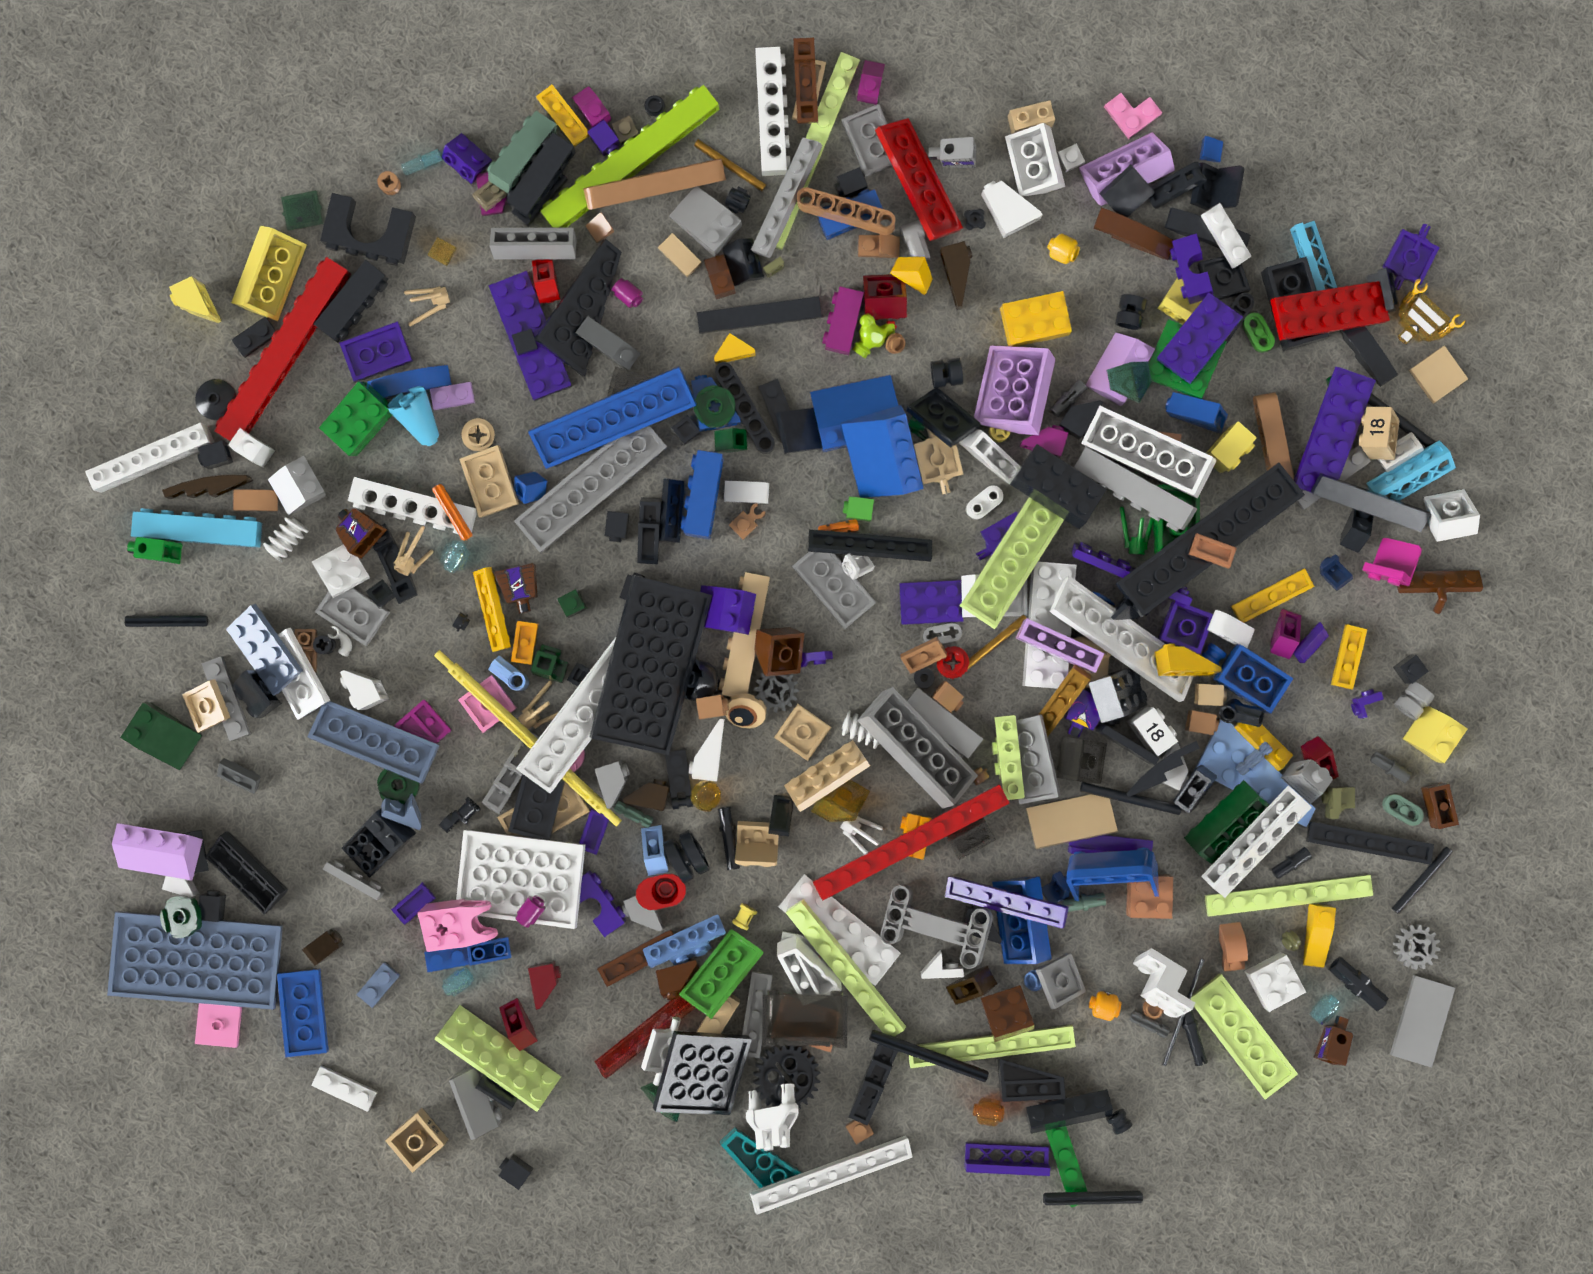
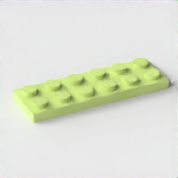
M1221 973L1192 994L1191 1000L1195 1002L1194 1008L1264 1099H1267L1298 1075Z
M461 1005L458 1006L435 1037V1040L536 1112L561 1078L560 1075L525 1050L519 1051L508 1038Z

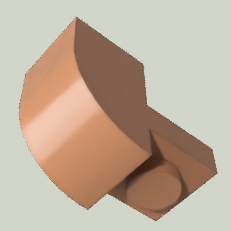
M1241 923L1220 924L1219 941L1223 950V970L1235 971L1245 969V961H1248V950Z

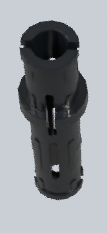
M731 806L718 808L721 825L719 831L722 832L727 870L739 869V864L735 863L736 841L734 829L736 828L732 822Z
M1191 1010L1185 1013L1181 1026L1185 1029L1195 1066H1202V1062L1207 1064L1208 1060L1197 1028L1198 1021L1194 1018L1193 1011Z

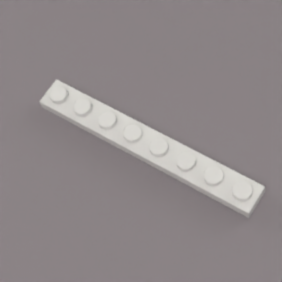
M902 1136L750 1192L754 1210L758 1215L910 1159L913 1156L909 1140L906 1136Z

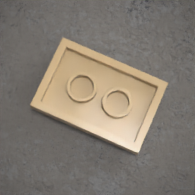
M499 445L460 458L479 518L519 505Z

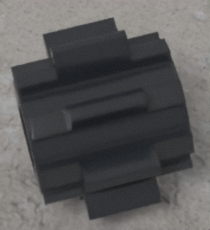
M738 186L736 189L732 187L726 198L725 205L735 214H738V212L744 213L750 202L751 195H748L747 190Z

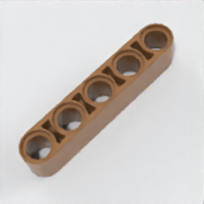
M807 187L801 188L797 193V205L803 212L882 235H889L895 229V216L888 210ZM803 197H810L812 199L809 203L801 201ZM828 202L831 204V207L824 209L821 205ZM848 208L851 210V213L844 215L841 213V210ZM863 214H869L871 216V219L863 220L861 219V216ZM889 220L891 224L889 226H883L881 224V221Z
M1272 392L1254 396L1253 405H1256L1254 410L1257 425H1260L1258 429L1261 444L1264 446L1262 449L1265 464L1268 466L1266 469L1268 471L1279 462L1294 480L1277 394Z

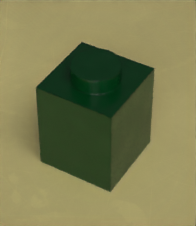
M729 428L714 431L715 452L731 453L747 450L746 429Z
M576 589L557 598L568 618L588 609L579 591Z

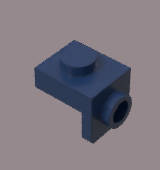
M1336 554L1325 558L1321 562V576L1336 591L1353 580V575L1339 562V557Z
M1061 871L1053 874L1051 882L1042 887V894L1047 901L1058 903L1069 897L1070 888L1067 884V876H1063Z

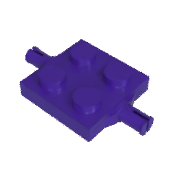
M1427 224L1422 225L1418 234H1412L1402 229L1382 266L1383 268L1392 269V273L1397 276L1394 281L1396 290H1400L1404 280L1415 284L1417 279H1421L1420 283L1417 284L1418 286L1421 285L1440 248L1430 243L1426 238L1431 229Z
M1017 511L980 532L986 543V548L976 553L980 561L989 555L992 556L1018 515Z

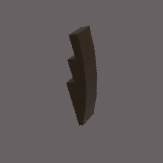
M247 475L210 476L182 482L163 489L162 492L164 497L168 499H174L185 493L187 497L194 499L207 492L210 496L216 498L252 482L253 479Z

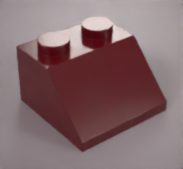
M892 274L863 276L865 314L872 315L875 320L907 318V294L903 281Z

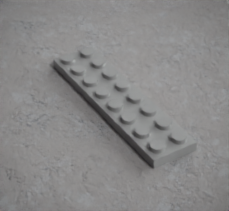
M650 426L611 441L515 519L514 522L536 549L542 553L668 447Z

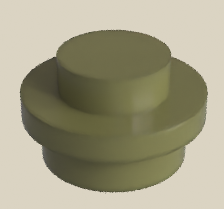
M1293 931L1282 934L1284 947L1292 951L1298 950V946L1301 945L1298 935Z

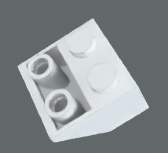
M351 670L340 672L342 675L340 681L345 689L348 688L351 695L349 700L354 708L357 707V710H367L389 699L381 680Z

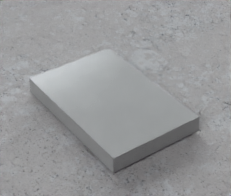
M880 104L841 119L865 177L892 166L875 132L879 126L888 124Z
M351 588L335 598H332L328 591L315 610V613L365 646L369 645L390 613L383 607L379 609L373 600L355 588Z

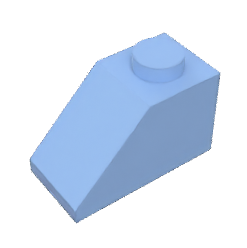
M662 825L641 828L643 856L648 876L669 872L667 854L663 846L665 841Z

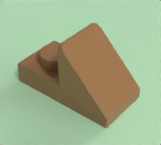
M891 234L859 235L858 257H899L900 237Z

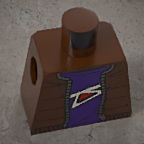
M353 508L351 511L343 509L338 514L341 522L336 527L337 534L347 551L361 559L387 530L373 518L356 508Z
M531 563L494 572L508 604L517 603L519 614L531 612L529 599L538 598L536 565Z
M1336 1016L1333 1026L1324 1027L1313 1058L1332 1065L1346 1066L1353 1039V1033L1346 1031L1348 1019Z

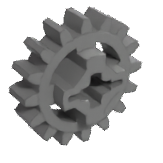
M1417 923L1415 928L1411 924H1408V930L1401 928L1402 934L1395 935L1398 938V942H1393V945L1398 948L1393 952L1400 955L1397 960L1400 962L1404 961V966L1409 967L1411 965V968L1417 970L1418 965L1420 968L1425 969V963L1432 966L1431 959H1438L1435 951L1441 950L1436 947L1440 940L1433 939L1436 933L1433 931L1429 932V927L1424 926L1422 928V925ZM1414 933H1422V934H1423L1422 936L1420 935L1419 937L1413 936ZM1414 942L1418 943L1417 946H1418V948H1419V949H1418L1419 951L1415 950V949H1416V946H1415V943H1414ZM1420 957L1419 960H1411L1410 958Z

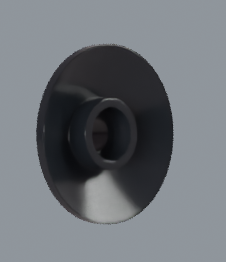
M220 379L206 381L197 390L195 397L196 407L204 417L218 420L221 416L224 417L228 410L227 406L232 399L236 398V393L233 387L226 381ZM213 395L217 396V400L215 402L211 401V397Z

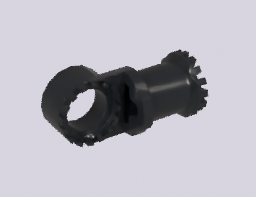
M467 797L465 799L466 802L458 810L448 814L439 826L448 833L450 829H453V824L455 825L459 821L467 825L475 812L481 810L479 805H476L477 803L474 804V801Z

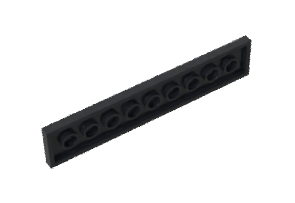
M1278 462L1118 581L1116 585L1132 603L1140 617H1143L1214 564L1189 554L1197 533L1236 547L1305 494Z

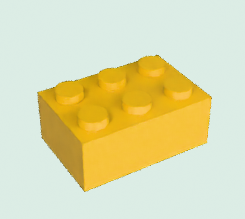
M1063 291L1004 303L1000 307L1007 344L1010 347L1069 336L1072 332Z

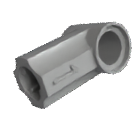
M920 220L900 226V232L902 236L904 235L903 241L905 244L907 243L910 256L925 257L926 261L929 260L931 257L924 239L925 233Z

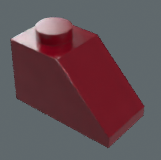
M1319 736L1301 746L1304 760H1314L1321 768H1326L1333 780L1339 777L1333 750Z
M555 961L532 965L528 968L536 1010L543 1006L559 982L558 978H561L560 966H556Z
M518 998L499 1007L508 1039L519 1051L538 1041L534 1027Z

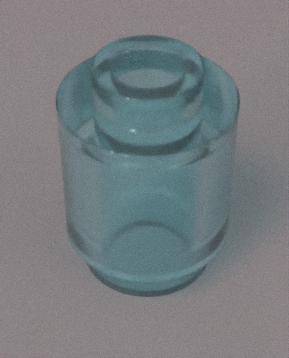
M466 967L459 968L443 979L444 985H442V989L448 996L452 995L455 997L471 986L474 977Z
M1324 994L1311 1008L1312 1011L1309 1014L1320 1025H1323L1325 1022L1328 1023L1341 1009L1338 1006L1340 1002L1333 995L1327 996Z

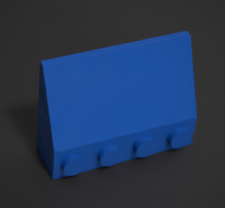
M891 375L810 392L823 452L847 448L841 422L899 406Z
M901 405L841 422L860 498L904 495L924 489L906 413Z

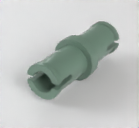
M1104 892L1088 896L1082 894L1079 897V901H1075L1074 898L1062 900V905H1072L1068 906V912L1082 909L1083 911H1088L1092 907L1105 906L1106 899L1097 901V899L1105 897Z

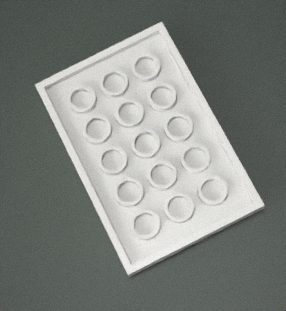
M466 829L463 831L456 900L490 901L492 907L478 916L517 921L515 918L517 911L528 896L534 897V895H537L544 900L546 909L535 924L575 929L577 928L585 844Z

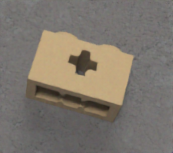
M1051 101L1010 110L1008 121L1011 133L1014 134L1042 123L1052 127L1055 117Z

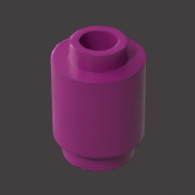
M621 278L612 288V291L615 293L614 295L629 308L633 306L635 308L638 307L643 300L641 297L643 292L629 280Z
M534 895V897L528 896L517 911L516 920L527 928L530 925H534L546 909L544 900L537 895Z

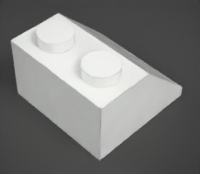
M1464 489L1424 497L1426 511H1429L1431 514L1428 519L1429 528L1437 542L1478 533L1480 514Z

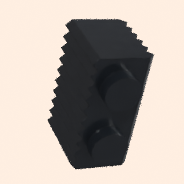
M1203 765L1198 766L1173 802L1187 813H1191L1197 808V805L1204 798L1203 796L1206 795L1210 786L1213 785L1217 775Z

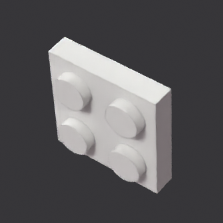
M344 544L312 561L332 598L370 579L359 558L350 554Z

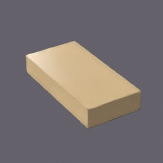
M673 233L658 247L687 278L702 264Z

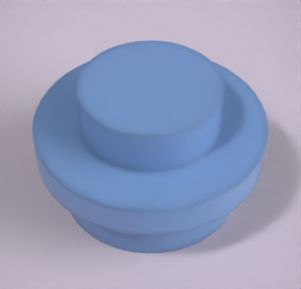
M1036 970L1029 971L1024 977L1025 986L1031 991L1041 990L1042 985Z

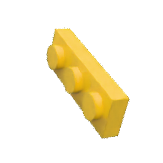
M552 84L536 96L539 103L574 147L589 136L587 128Z
M1348 624L1344 626L1331 685L1353 690L1367 629Z
M1239 722L1235 725L1234 728L1255 749L1258 750L1259 746L1264 742H1267L1272 747L1273 751L1268 755H1264V757L1277 771L1282 770L1293 757V754L1263 725L1256 727Z

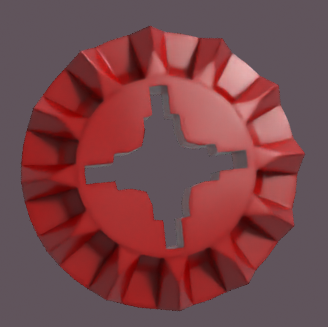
M951 646L945 648L947 657L937 661L938 671L946 678L962 677L968 671L970 664L968 654L960 647ZM955 657V660L960 663L956 664L952 669L951 665L947 663L952 662V658Z

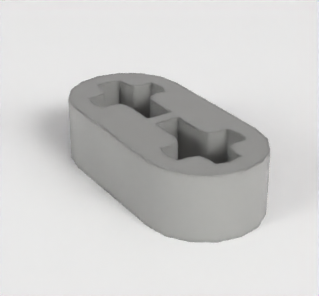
M955 623L929 627L923 632L924 642L929 641L930 639H927L926 635H929V631L933 630L935 634L941 633V637H938L941 644L954 642L961 637L962 630ZM950 627L958 630L955 638H952L951 635L944 636L943 632L949 631Z

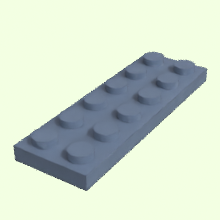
M331 701L321 706L307 736L309 739L423 784L440 747L436 743Z

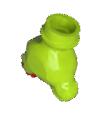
M864 314L860 318V341L854 343L855 345L852 350L866 359L868 354L870 355L871 348L881 347L892 333H895L897 328L895 321L888 320L886 324L879 326L876 325L872 315Z

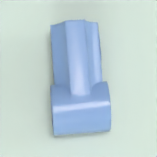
M500 655L490 664L488 670L505 682L510 689L523 691L528 688L529 678L527 675L520 672ZM517 676H521L523 680L520 687L514 685V679Z

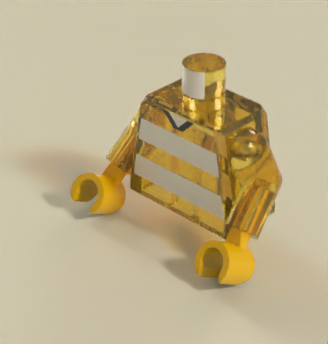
M1421 279L1415 281L1414 289H1411L1400 303L1398 314L1400 320L1398 324L1404 330L1398 335V339L1406 345L1412 338L1417 342L1422 340L1431 342L1442 339L1451 333L1454 327H1462L1465 323L1463 321L1461 324H1458L1455 321V318L1461 314H1456L1452 322H1448L1451 318L1423 293L1427 290V283L1423 288L1417 287Z

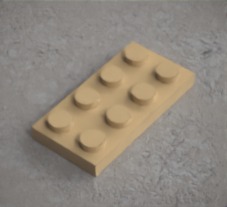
M852 740L831 755L826 756L816 765L809 767L801 775L791 779L784 786L801 812L870 767V764Z

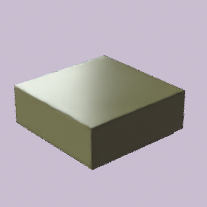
M781 256L763 267V272L767 278H770L784 268L785 265Z

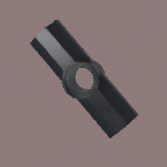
M1340 956L1332 962L1328 970L1341 980L1348 990L1350 989L1355 996L1363 999L1375 1011L1378 1012L1380 1009H1383L1389 998L1376 988L1366 975L1356 970Z

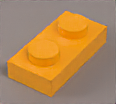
M517 621L511 662L533 664L539 624Z

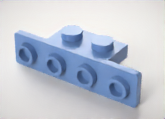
M715 915L644 948L643 952L650 968L668 960L674 966L683 964L695 956L705 955L708 950L712 949L709 941L724 935L726 931L719 915Z

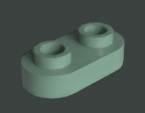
M1389 794L1383 800L1382 806L1385 812L1403 823L1416 826L1422 822L1424 817L1422 809L1402 796ZM1394 800L1396 802V806L1394 808H1391L1390 802ZM1410 811L1414 813V816L1411 819L1408 817V813Z

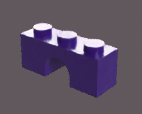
M1197 233L1173 240V248L1170 249L1172 260H1177L1179 266L1175 268L1178 280L1182 279L1184 286L1180 287L1183 299L1187 298L1189 304L1202 301L1208 293L1213 295L1208 272L1196 274L1189 269L1194 262L1203 260Z
M588 871L582 876L579 903L588 898H594L600 902L601 913L592 921L605 938L626 922L624 918L626 916L622 907H616L613 903L614 897L608 889L604 890L600 885L602 880L596 872L592 874L591 871Z

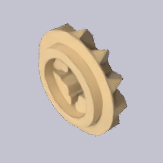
M476 418L464 425L461 436L466 447L480 452L488 449L493 444L495 433L493 426L488 421ZM478 426L481 433L487 434V436L480 438L479 444L476 437L470 436L477 433Z

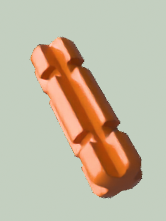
M854 519L849 520V523L844 521L829 524L828 527L822 525L818 527V530L847 533L851 531L852 533L859 531L858 521Z

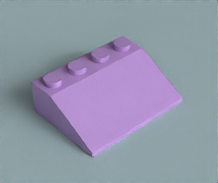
M990 346L974 418L981 423L980 425L1018 434L1039 435L1055 364V357L1049 348Z

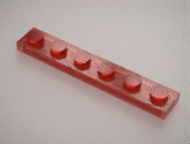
M680 995L679 998L669 1001L595 1060L601 1075L606 1079L644 1050L648 1046L652 1029H669L673 1017L682 1019L694 1010L695 1007Z

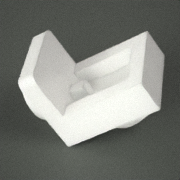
M849 553L845 555L842 562L844 572L850 575L852 580L873 571L875 568L868 556H851Z

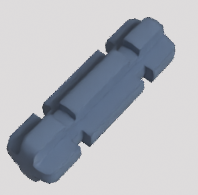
M1267 742L1262 743L1258 750L1255 749L1244 759L1243 763L1240 762L1236 766L1237 771L1241 775H1245L1249 772L1250 767L1256 766L1265 758L1264 755H1268L1273 751Z

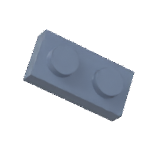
M384 962L356 995L373 1008L399 978L400 974Z

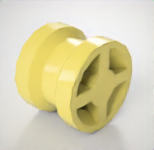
M993 427L989 428V437L994 442H1003L1010 435L1009 431Z

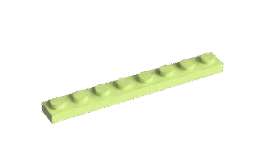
M1368 874L1233 891L1225 898L1220 893L1205 895L1207 916H1217L1373 896L1371 875Z
M803 899L790 907L786 914L882 1033L894 1037L903 1032L906 1025Z
M1072 1025L1031 1030L994 1042L993 1036L989 1035L918 1045L962 1062L1076 1047ZM908 1055L910 1068L935 1065Z

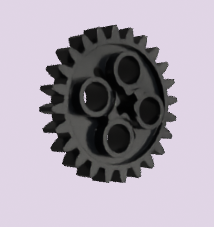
M781 1043L780 1049L773 1045L772 1053L766 1049V1058L760 1056L763 1062L762 1064H755L759 1071L753 1072L758 1077V1079L753 1080V1083L759 1085L755 1091L757 1093L762 1092L759 1098L761 1100L766 1099L765 1104L767 1106L771 1103L772 1107L779 1106L782 1103V1096H780L781 1085L789 1084L775 1064L777 1062L798 1088V1092L794 1091L795 1103H797L798 1109H801V1102L808 1105L807 1097L814 1099L811 1092L818 1091L814 1084L821 1082L815 1076L821 1074V1072L814 1070L819 1064L812 1062L815 1058L813 1055L807 1056L809 1052L807 1049L801 1052L802 1047L800 1045H797L794 1049L792 1043H789L788 1048H786L784 1043ZM787 1058H793V1064L790 1067L784 1066ZM771 1071L777 1072L774 1080H768V1074ZM805 1074V1081L798 1084L797 1077Z

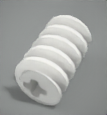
M294 517L292 519L284 518L287 525L279 524L282 531H273L277 537H268L271 544L263 543L265 549L280 562H282L280 556L284 558L288 556L285 550H293L291 544L298 545L296 537L304 538L301 531L309 532Z
M849 710L842 726V735L845 736L850 732V739L858 735V742L865 738V745L868 746L872 741L873 748L875 749L880 743L857 721V713L850 717L851 711Z

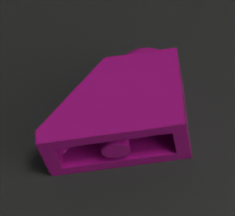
M865 60L857 101L877 105L885 64Z
M589 86L572 97L592 128L602 120H605L606 123L612 121L609 112Z
M1052 425V428L1047 427L1041 430L1039 435H1032L1024 439L1019 447L1032 450L1038 444L1060 458L1068 432H1064V428Z
M1284 609L1281 610L1271 638L1270 653L1287 659L1291 658L1300 643L1302 615Z

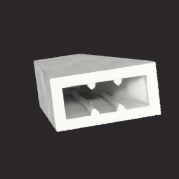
M993 181L984 186L981 196L1003 238L1041 219V211L1003 181L998 183Z

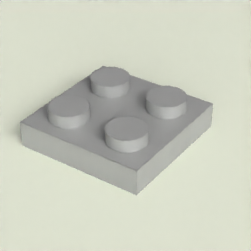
M1066 953L1036 969L1051 1009H1056L1086 992L1071 953Z

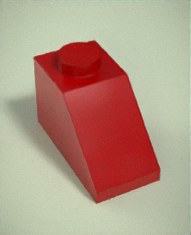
M553 259L533 260V279L540 304L560 300Z

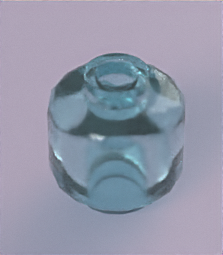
M456 540L446 543L439 559L444 565L443 568L453 573L456 570H463L470 556V552L467 549L468 546Z

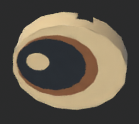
M740 693L733 695L728 701L729 711H726V717L733 725L750 729L761 725L766 718L764 702L761 699H756L754 695Z

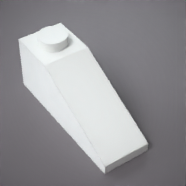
M977 429L959 442L971 455L1008 484L1011 483L1021 467L982 430Z
M719 719L694 757V762L690 761L689 774H692V779L717 782L725 719Z

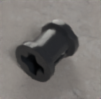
M318 636L314 639L313 648L319 654H330L336 648V642L328 636ZM328 642V646L321 648V644Z

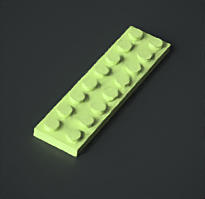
M1029 497L965 596L960 607L995 629L1064 519Z

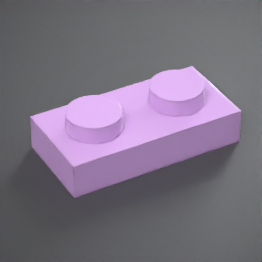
M471 382L430 389L434 410L475 403Z

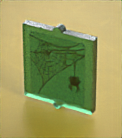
M316 190L281 197L284 211L282 215L285 216L288 231L323 224L322 206L319 204Z

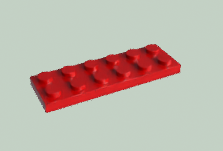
M909 118L879 126L875 132L929 240L932 241L963 229Z
M1380 281L1276 297L1270 300L1280 341L1390 321Z

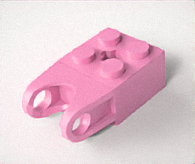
M458 899L426 904L418 912V917L427 952L467 947L495 938L498 935L497 929L483 926L478 920L479 914L488 911L492 907L491 902L487 900Z

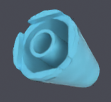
M421 386L408 389L410 393L405 396L403 393H400L388 403V409L421 445L431 446L438 441L437 438L439 437L431 405L425 389Z

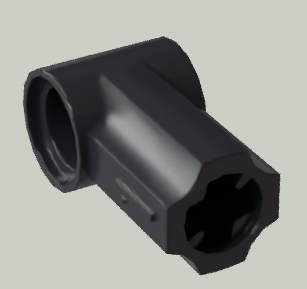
M1230 699L1219 710V717L1223 722L1232 723L1235 721L1256 727L1262 725L1265 715L1263 708L1243 704L1238 699Z

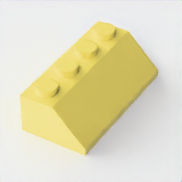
M260 226L231 303L278 321L307 244L276 229Z

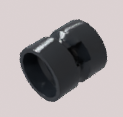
M1131 294L1121 295L1119 302L1121 311L1117 312L1115 325L1126 329L1140 330L1144 319L1141 314L1145 312L1148 300Z
M960 358L948 359L946 363L943 360L931 361V376L934 388L945 387L947 383L951 386L963 385V371ZM942 369H946V370H947V377H946V378H943V370H942Z

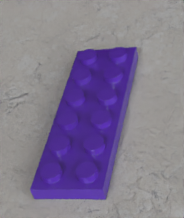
M524 271L488 285L533 401L572 387L563 361L536 341L538 350L520 356L517 354L512 335L532 329L534 337H536L547 321L528 272Z
M1335 367L1294 478V482L1300 489L1311 492L1320 473L1340 479L1376 380L1340 367Z
M1080 542V545L1074 543L1071 550L1073 557L1122 578L1136 569L1130 566V562L1121 558L1118 561L1111 558V554L1102 550L1099 553L1091 549L1092 546ZM1186 586L1181 587L1169 596V598L1188 606L1193 599Z

